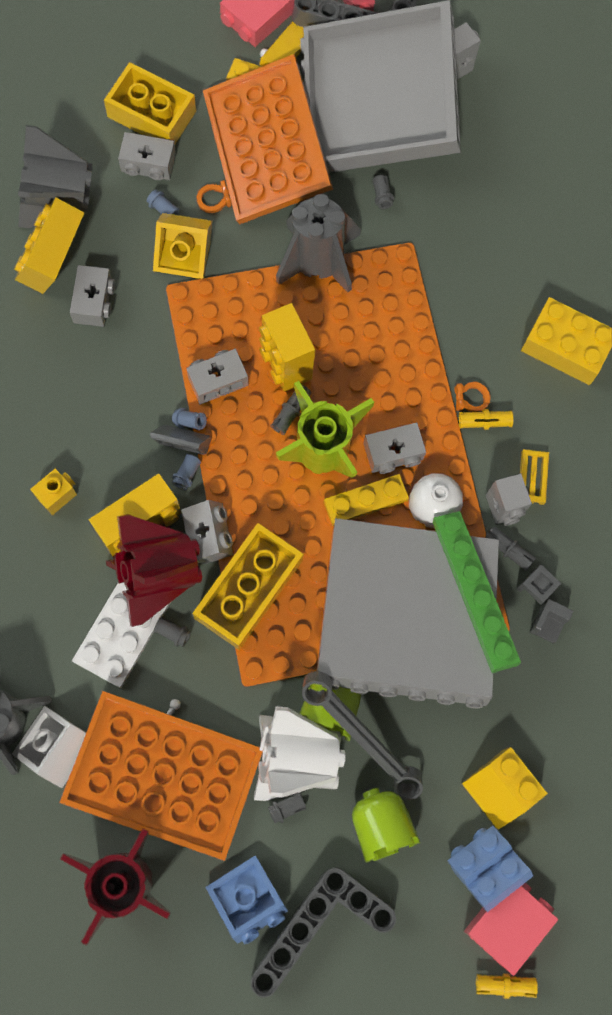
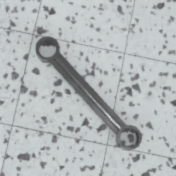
M321 671L307 674L302 688L304 700L314 706L322 705L394 780V791L396 794L406 800L419 797L423 791L422 773L415 767L403 766L332 692L333 683L329 675ZM312 684H321L327 690L316 691L307 687ZM411 779L416 781L417 784H405L401 781Z

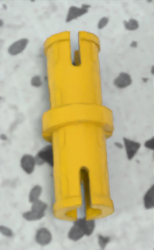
M483 409L482 412H459L460 429L483 428V430H489L490 427H513V411L489 412V409ZM475 419H496V420H475Z
M503 973V976L476 974V994L503 996V999H510V996L537 998V979L535 977H511L507 973Z

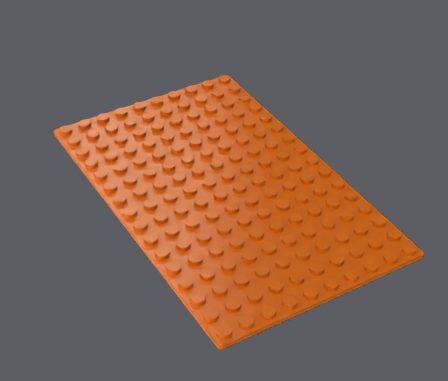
M412 243L344 254V260L352 283V290L349 292L333 276L319 278V275L311 274V277H308L301 272L279 285L276 282V274L280 265L175 283L166 287L189 411L204 413L207 419L203 429L197 430L193 428V432L211 436L207 455L198 454V458L201 461L200 468L206 499L223 503V507L227 512L226 522L228 531L233 540V555L218 560L220 572L222 573L257 523L304 554L302 563L240 650L235 648L241 681L245 687L299 677L317 671L334 527L325 508L324 499L400 474L409 497L414 484L422 477L432 473L444 474L454 479L459 484L463 493V506L460 512L469 535L486 537L415 248ZM290 303L293 304L315 348L312 380L301 384L311 391L310 399L313 403L327 401V403L334 405L339 404L346 411H349L370 398L374 401L373 407L352 431L348 458L357 470V475L353 478L334 470L315 474L306 468L302 462L281 461L276 457L277 451L297 441L300 416L294 419L285 435L276 432L270 426L281 412L282 404L288 402L295 390L291 388L283 391L280 384L276 385L270 373L273 369L269 361L265 363L261 356L259 348L262 346L259 338L262 336L259 327L262 326V315ZM236 349L248 375V386L199 404L188 379L186 368L190 367L197 360L213 358L220 351ZM214 372V373H213V374L216 375V377L221 376V375H218L217 372ZM417 423L426 450L421 463L413 467L398 466L395 467L394 471L380 474L379 471L372 473L363 444L365 435ZM409 499L398 505L352 520L436 531L435 528L426 527L425 524L412 516L409 509ZM497 579L496 601L509 631L510 627Z

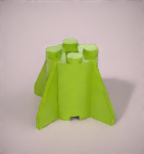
M299 381L295 382L294 390L302 412L298 422L297 441L277 451L276 457L281 461L302 462L306 468L315 474L334 470L353 478L357 475V470L348 458L352 431L373 407L374 401L370 398L353 409L346 411L341 405L327 403V401L313 403Z

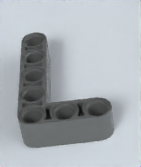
M295 0L292 20L300 27H307L377 14V12L334 0ZM393 0L391 11L415 7L417 0Z
M337 867L326 869L254 970L251 977L253 992L259 997L266 998L277 990L337 902H340L365 923L381 933H386L395 926V912L343 870ZM332 873H339L342 877V884L338 889H330L327 886V878ZM356 891H362L366 897L364 905L359 908L353 907L350 902L351 895ZM316 897L322 898L325 901V909L319 914H314L309 909L310 901ZM385 909L389 914L388 922L382 926L376 925L374 921L375 913L378 910ZM299 922L306 924L308 927L307 935L301 939L295 938L291 933L292 927ZM279 948H286L291 954L289 961L284 964H280L274 959V953ZM266 973L272 977L273 983L269 988L261 989L256 984V979L260 974Z

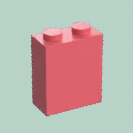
M222 0L220 2V17L222 22L227 27L233 28L242 40L256 47L292 15L295 0Z
M527 883L520 886L489 912L482 908L464 930L470 938L513 976L559 920L552 914L554 908L541 897L539 900H536L529 893L532 888Z

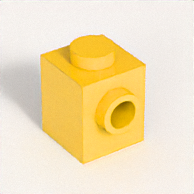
M56 469L52 470L30 489L51 515H54L77 495L73 489L75 482L66 472L61 475Z

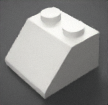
M44 706L12 755L39 776L63 788L69 779L86 732Z

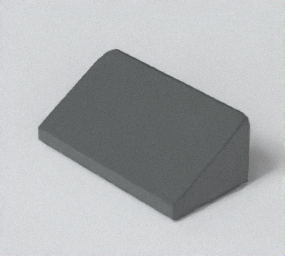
M162 425L150 433V437L158 444L202 455H207L211 442L210 435L168 425Z

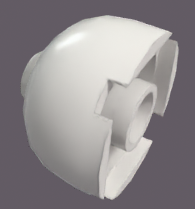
M432 473L422 477L414 484L409 495V509L412 516L429 528H435L433 525L434 517L461 511L463 506V493L459 484L444 474Z

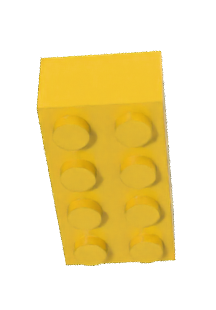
M257 523L192 613L194 619L240 650L302 563L304 554Z

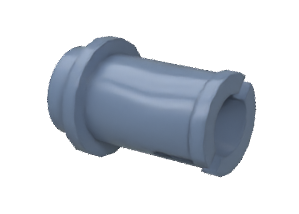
M154 190L149 194L146 201L151 209L155 208L161 214L178 215L179 208L167 200L162 191Z
M179 408L172 415L173 423L181 429L190 427L200 430L205 427L207 422L204 413L190 412L187 408Z
M186 454L178 472L172 476L174 479L173 485L182 490H187L188 487H191V480L201 461L193 455Z

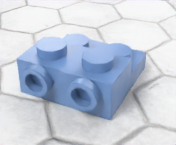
M491 826L489 829H479L474 834L473 841L465 847L463 845L457 846L452 851L451 858L448 860L453 872L486 912H489L533 877L531 870L512 850L511 845L494 826Z
M256 856L205 887L229 933L237 944L241 941L244 944L254 941L259 936L258 930L266 925L270 928L277 926L284 920L283 914L288 912Z

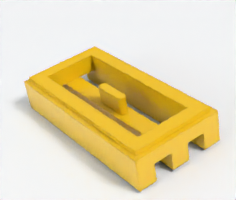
M523 449L521 451L520 474L526 486L528 456H531L529 497L532 504L535 502L539 503V505H544L547 494L549 452ZM540 457L542 458L539 496H535L537 458Z

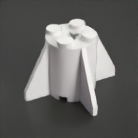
M276 706L273 717L260 715V751H263L262 761H259V776L253 796L254 800L267 801L311 788H338L339 767H344L345 750L340 749V731L327 730L288 707Z

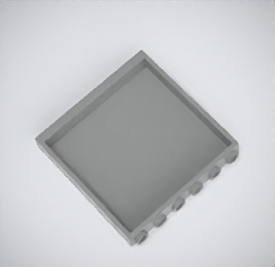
M450 0L303 27L304 38L300 39L301 50L304 53V60H301V69L305 76L303 84L328 173L461 153L454 14Z
M335 518L317 671L326 673L332 679V690L343 687L350 688L352 692L361 694L373 691L379 692L384 697L403 695L408 696L409 699L414 701L434 699L444 705H451L455 702L465 703L469 708H482L487 706L492 699L493 673H491L436 531ZM470 536L496 599L499 540Z

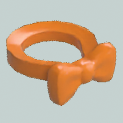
M225 180L220 181L221 185L208 184L198 191L197 204L202 211L211 214L221 211L225 206H232ZM213 190L223 193L224 198L215 206H207L202 201V197L207 191Z
M469 382L464 386L462 383H459L454 387L457 400L456 411L466 409L470 412H481L488 407L490 393L481 383ZM469 389H477L483 395L482 405L472 406L463 399V393Z

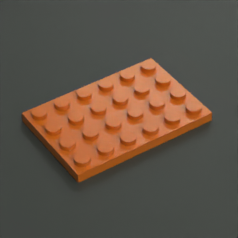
M294 54L203 90L232 207L239 225L333 190L298 62Z
M102 691L59 803L138 831H142L144 828L149 831V835L225 861L263 751H260V747Z

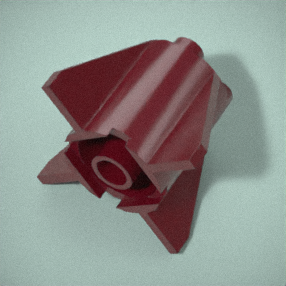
M126 514L117 516L120 545H117V548L121 549V551L115 553V559L106 560V566L116 570L118 583L125 584L127 590L122 591V593L127 598L130 626L134 627L143 625L188 588L193 587L196 583H200L202 581V572L197 562L200 549L196 539L190 540L189 536L185 533Z
M142 829L130 853L108 855L94 864L66 853L61 856L60 860L87 874L84 882V891L88 899L87 902L96 912V915L81 941L82 944L88 945L106 918L124 917L141 905L166 919L170 916L171 912L150 894L152 872L147 863L140 858L149 833L148 830ZM116 878H121L124 883V888L120 891L117 889L118 883L115 881Z

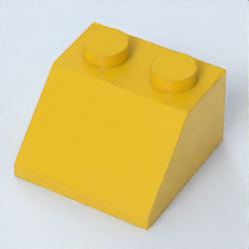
M162 213L156 222L153 271L203 279L210 249L212 221Z
M511 747L503 749L462 783L497 830L525 813L548 794Z

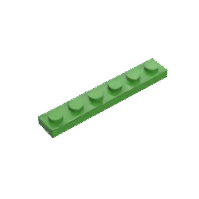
M457 511L434 517L433 525L491 673L519 666L521 660L461 512Z

